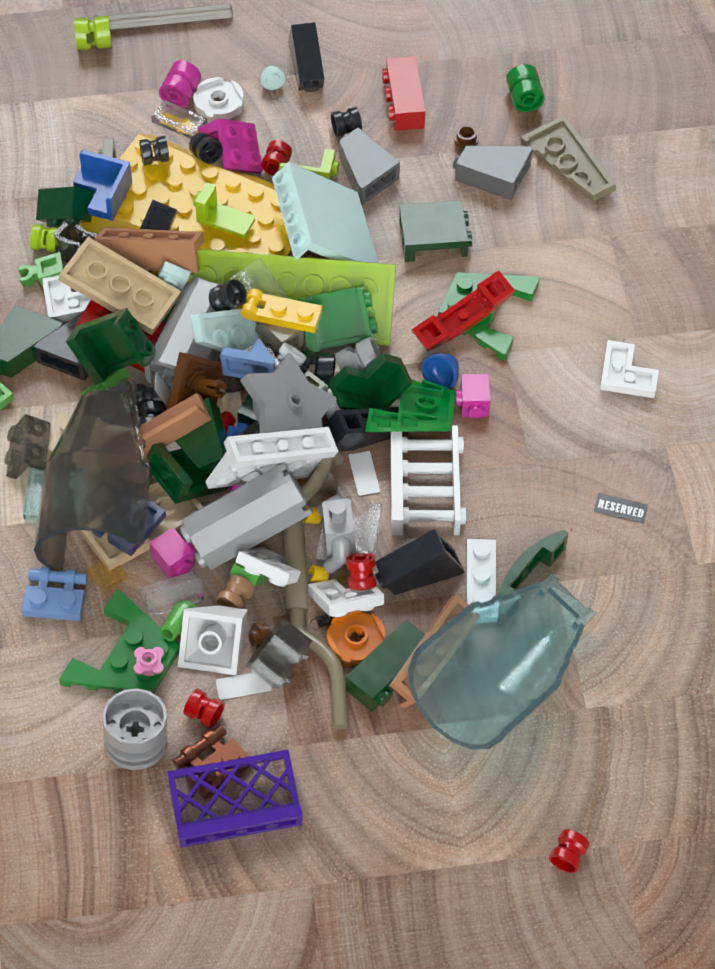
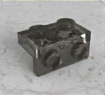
M25 414L16 425L10 427L7 435V441H10L9 450L4 460V463L7 465V477L17 479L27 467L40 471L46 468L50 422Z

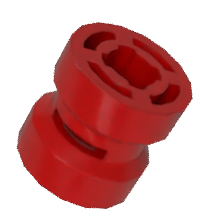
M281 140L271 141L266 149V155L261 162L262 169L269 175L274 176L279 171L280 163H287L290 160L293 152L290 145Z
M369 553L349 555L346 558V566L350 570V575L347 577L348 588L361 591L376 587V575L372 573L375 567V556Z
M197 688L189 696L183 714L191 719L198 718L201 720L202 725L211 729L219 721L225 703L217 698H209L206 692Z
M564 829L558 838V847L553 848L549 855V861L556 868L564 872L575 873L581 864L580 857L586 854L590 843L580 833Z

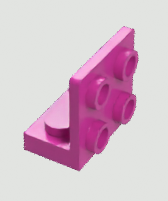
M219 118L198 128V133L205 132L221 143L223 147L222 160L225 170L256 174L263 172L255 123Z

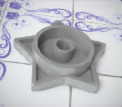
M290 353L279 362L272 373H248L240 380L253 399V410L260 424V433L321 428V418L337 400L335 396L309 383Z

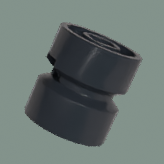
M299 350L306 356L304 363L299 366L303 374L309 370L310 365H315L314 375L328 385L335 375V354L320 352L318 356H314L312 351Z

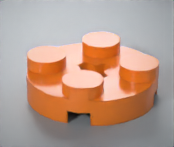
M360 610L347 612L342 617H334L327 631V645L335 652L341 664L345 667L359 665L386 638L385 627L382 621L373 613L369 615L362 613ZM356 632L358 636L363 635L364 637L361 638V641L354 642L350 640L351 633Z

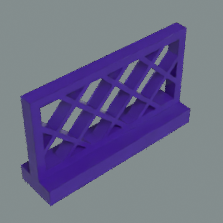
M289 749L167 771L180 848L302 825L303 815L301 805L299 804ZM284 759L285 771L279 779L265 770L271 761ZM250 766L257 771L249 784L235 776L240 767ZM219 771L227 777L218 790L205 782L210 772ZM261 775L275 783L267 796L253 788ZM286 776H287L288 784H289V785H287L286 783L283 782L284 779L286 778ZM189 777L196 784L190 793L186 795L176 788L175 779ZM231 780L245 789L236 802L222 793ZM200 786L215 794L206 807L192 799ZM280 786L291 794L292 803L279 805L271 800V797ZM249 792L263 800L256 810L249 811L240 805ZM178 796L184 800L181 805H179ZM218 798L233 806L227 815L217 816L210 811ZM188 803L202 812L196 821L182 822L181 812ZM266 804H269L270 806H272V807L264 808V807L266 806ZM236 809L239 810V811H241L240 813H235V814H234V812L236 811Z

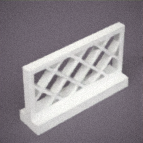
M329 427L229 436L224 441L227 452L207 478L206 484L208 489L243 485L284 462L287 464V468L284 470L285 473L291 470L296 479L308 478L323 458L334 457L338 449Z

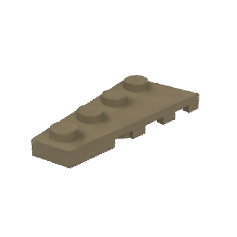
M565 115L521 136V143L524 146L533 148L532 152L593 202L616 190L614 181Z

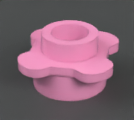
M160 647L153 649L137 648L134 651V656L137 658L134 671L139 675L143 674L145 676L160 674L164 669L161 663V658L164 655L163 649Z

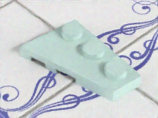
M242 309L191 315L195 343L221 352L224 347L250 352L258 338V334L255 332L256 321L243 318L241 316Z

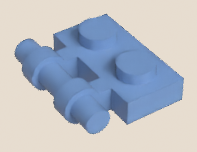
M50 567L29 569L28 580L39 581L38 586H26L22 606L23 616L81 621L85 592L84 590L75 589L76 584L87 585L88 574L77 573L76 569H67L66 572L52 571ZM50 582L65 583L64 588L49 587Z

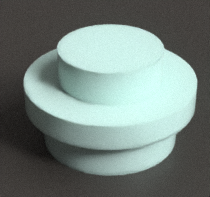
M268 66L262 71L260 76L261 84L268 90L279 89L285 82V74L277 66Z

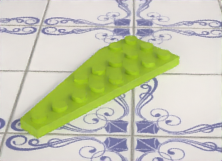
M208 249L197 250L199 270L197 273H190L189 280L199 277L205 281L224 284L235 279L244 285L247 294L250 289H258L263 294L298 301L300 297L364 285L365 291H370L373 306L368 307L370 318L375 317L378 333L374 334L375 338L373 341L376 345L390 346L396 264L312 257L294 259V256Z

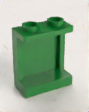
M364 285L300 297L298 301L322 305V315L316 333L304 331L308 351L313 353L319 352L321 349L357 343L368 337L374 340V334L378 333L375 317L370 318L368 308L373 306L370 291H365Z

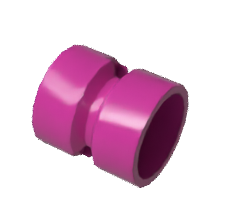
M180 60L174 62L159 89L160 98L171 107L177 109L187 107L194 94L193 92H195L202 79L199 69L187 61Z

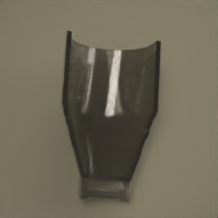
M131 377L122 379L119 384L108 389L90 391L81 396L43 470L34 552L38 561L49 567L52 571H63L68 531L95 530L116 534L138 545L144 544L151 466L149 459L145 458L143 449L146 447V443L141 438L139 431L142 425L136 403L137 384Z

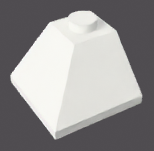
M220 605L184 609L178 667L237 675L245 638L248 609Z

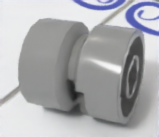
M368 337L356 343L355 349L347 347L335 353V357L340 370L344 366L365 370L381 353L373 339Z

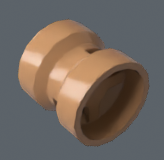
M231 575L226 582V589L219 592L215 601L220 606L244 609L245 600H249L252 597L255 588L244 577Z

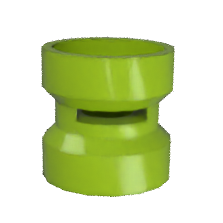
M34 224L30 234V248L38 251L47 249L50 253H58L62 244V228L54 226L45 228L42 224Z

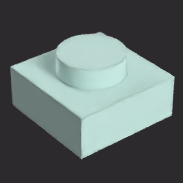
M165 261L157 277L182 291L188 281L190 271Z

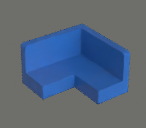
M81 150L79 154L81 168L73 181V185L94 191V196L88 206V215L113 221L132 185L130 162Z

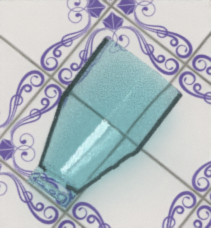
M554 573L545 581L517 589L512 594L505 596L500 594L493 596L491 600L480 603L477 601L471 603L422 643L414 652L408 668L411 693L420 712L432 727L451 742L472 750L490 749L507 737L559 688L562 676L569 665L570 657L577 646L584 627L597 613L592 608L587 609L559 583L560 579Z

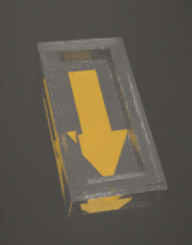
M166 100L162 102L151 116L153 123L189 139L198 133L199 127L208 124L207 118Z

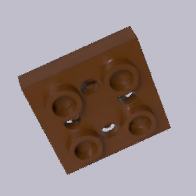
M179 352L167 407L172 408L196 393L203 400L209 398L217 405L218 398H222L226 394V392L220 391V388L227 390L226 383L222 381L221 362Z

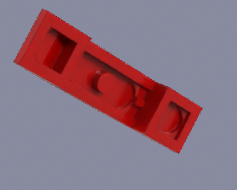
M498 270L477 284L475 291L435 317L433 314L414 327L412 332L427 351L433 350L475 326L503 304L515 292V289Z

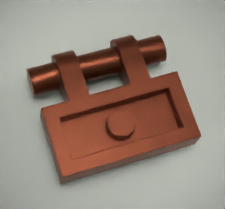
M218 725L213 730L208 729L201 734L202 738L192 746L186 745L182 748L180 755L174 758L172 762L177 769H181L187 764L190 767L249 757V755L233 738L222 745L219 740L227 732L222 725ZM210 748L213 753L201 761L198 756ZM250 766L240 767L235 776L237 777ZM219 771L210 772L205 782L218 790L227 777ZM186 777L189 784L194 787L196 782ZM200 786L197 790L204 800L213 795L212 792L203 786Z

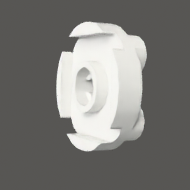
M214 77L204 80L197 86L198 90L193 95L194 108L200 116L205 118L207 123L219 118L229 120L242 113L244 103L243 90L238 83L232 80L229 83L225 82L224 78ZM219 97V99H224V100H222V101H215L214 98Z

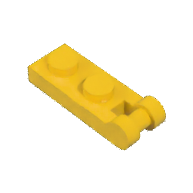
M250 289L246 296L247 303L243 305L241 310V316L247 320L310 333H316L322 315V305L263 294L258 289Z

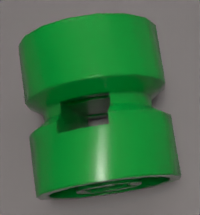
M528 64L513 67L506 75V82L511 93L510 96L514 108L524 113L537 110L543 105L545 95L536 68Z

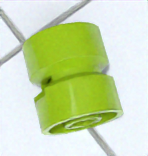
M109 15L95 16L91 21L88 17L74 18L77 51L91 50L94 45L98 49L112 48Z

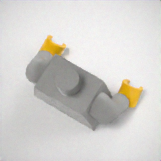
M333 496L318 504L317 507H311L313 514L303 520V523L320 524L323 517L327 560L323 563L324 567L310 566L308 573L313 576L309 582L327 581L329 573L333 574L346 564V558L349 555L356 554L351 499Z

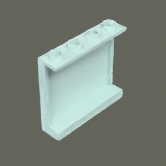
M288 162L272 177L294 259L300 258L307 250H310L329 259L379 263L358 192L291 162Z

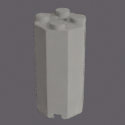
M194 277L190 283L185 284L154 346L156 353L149 365L144 367L146 380L150 384H152L153 380L155 381L157 372L171 391L179 352L214 360L218 350L195 343L191 315L216 312L209 303V292L213 287L221 284L205 281L199 277Z
M285 462L183 518L184 524L180 531L187 543L193 542L197 552L194 555L202 568L208 566L210 570H213L238 556L239 551L248 550L313 514L311 506L305 509L304 506L307 505L305 503L307 498L291 470L285 473L284 470L287 468Z

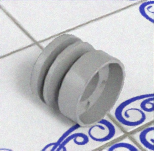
M138 688L123 690L113 695L106 703L102 714L106 754L113 763L129 770L146 769L156 764L165 754L167 747V714L165 705L152 692Z

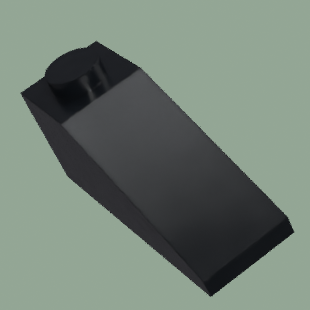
M385 407L372 409L398 413L399 407ZM369 408L336 410L323 425V427H329L339 451H353L390 439V432L365 431Z

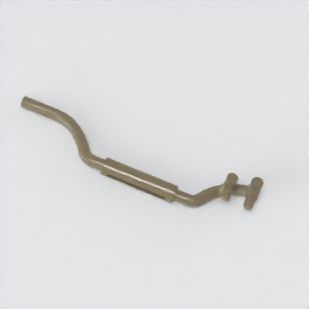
M339 450L334 457L323 458L318 463L313 475L301 488L307 501L318 490L334 492L338 488V483L330 473L332 465L339 466L343 462V456ZM300 520L283 530L284 564L301 571L298 582L285 586L286 613L290 615V629L294 639L315 652L326 665L331 680L333 728L339 730L346 729L348 727L346 681L341 662L335 652L324 641L305 629L304 614L308 612L304 525Z

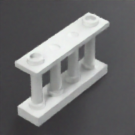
M452 426L451 439H407V437H402V432H390L391 535H403V524H409V521L453 522L454 535H460V524H466V507H460L459 453H463L464 440L463 437H458V426ZM407 450L451 451L452 463H408V460H402V453H407ZM408 474H452V486H408V483H403V477H408ZM408 497L453 498V510H409V507H403V500H408Z

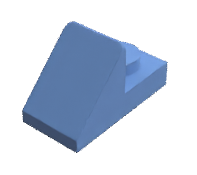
M257 338L250 352L224 347L220 354L223 375L243 378L248 373H272L276 368L274 358L259 338Z

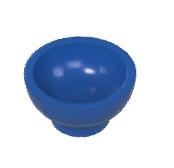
M436 353L428 356L422 363L421 369L425 380L449 389L454 387L459 377V363L454 356Z

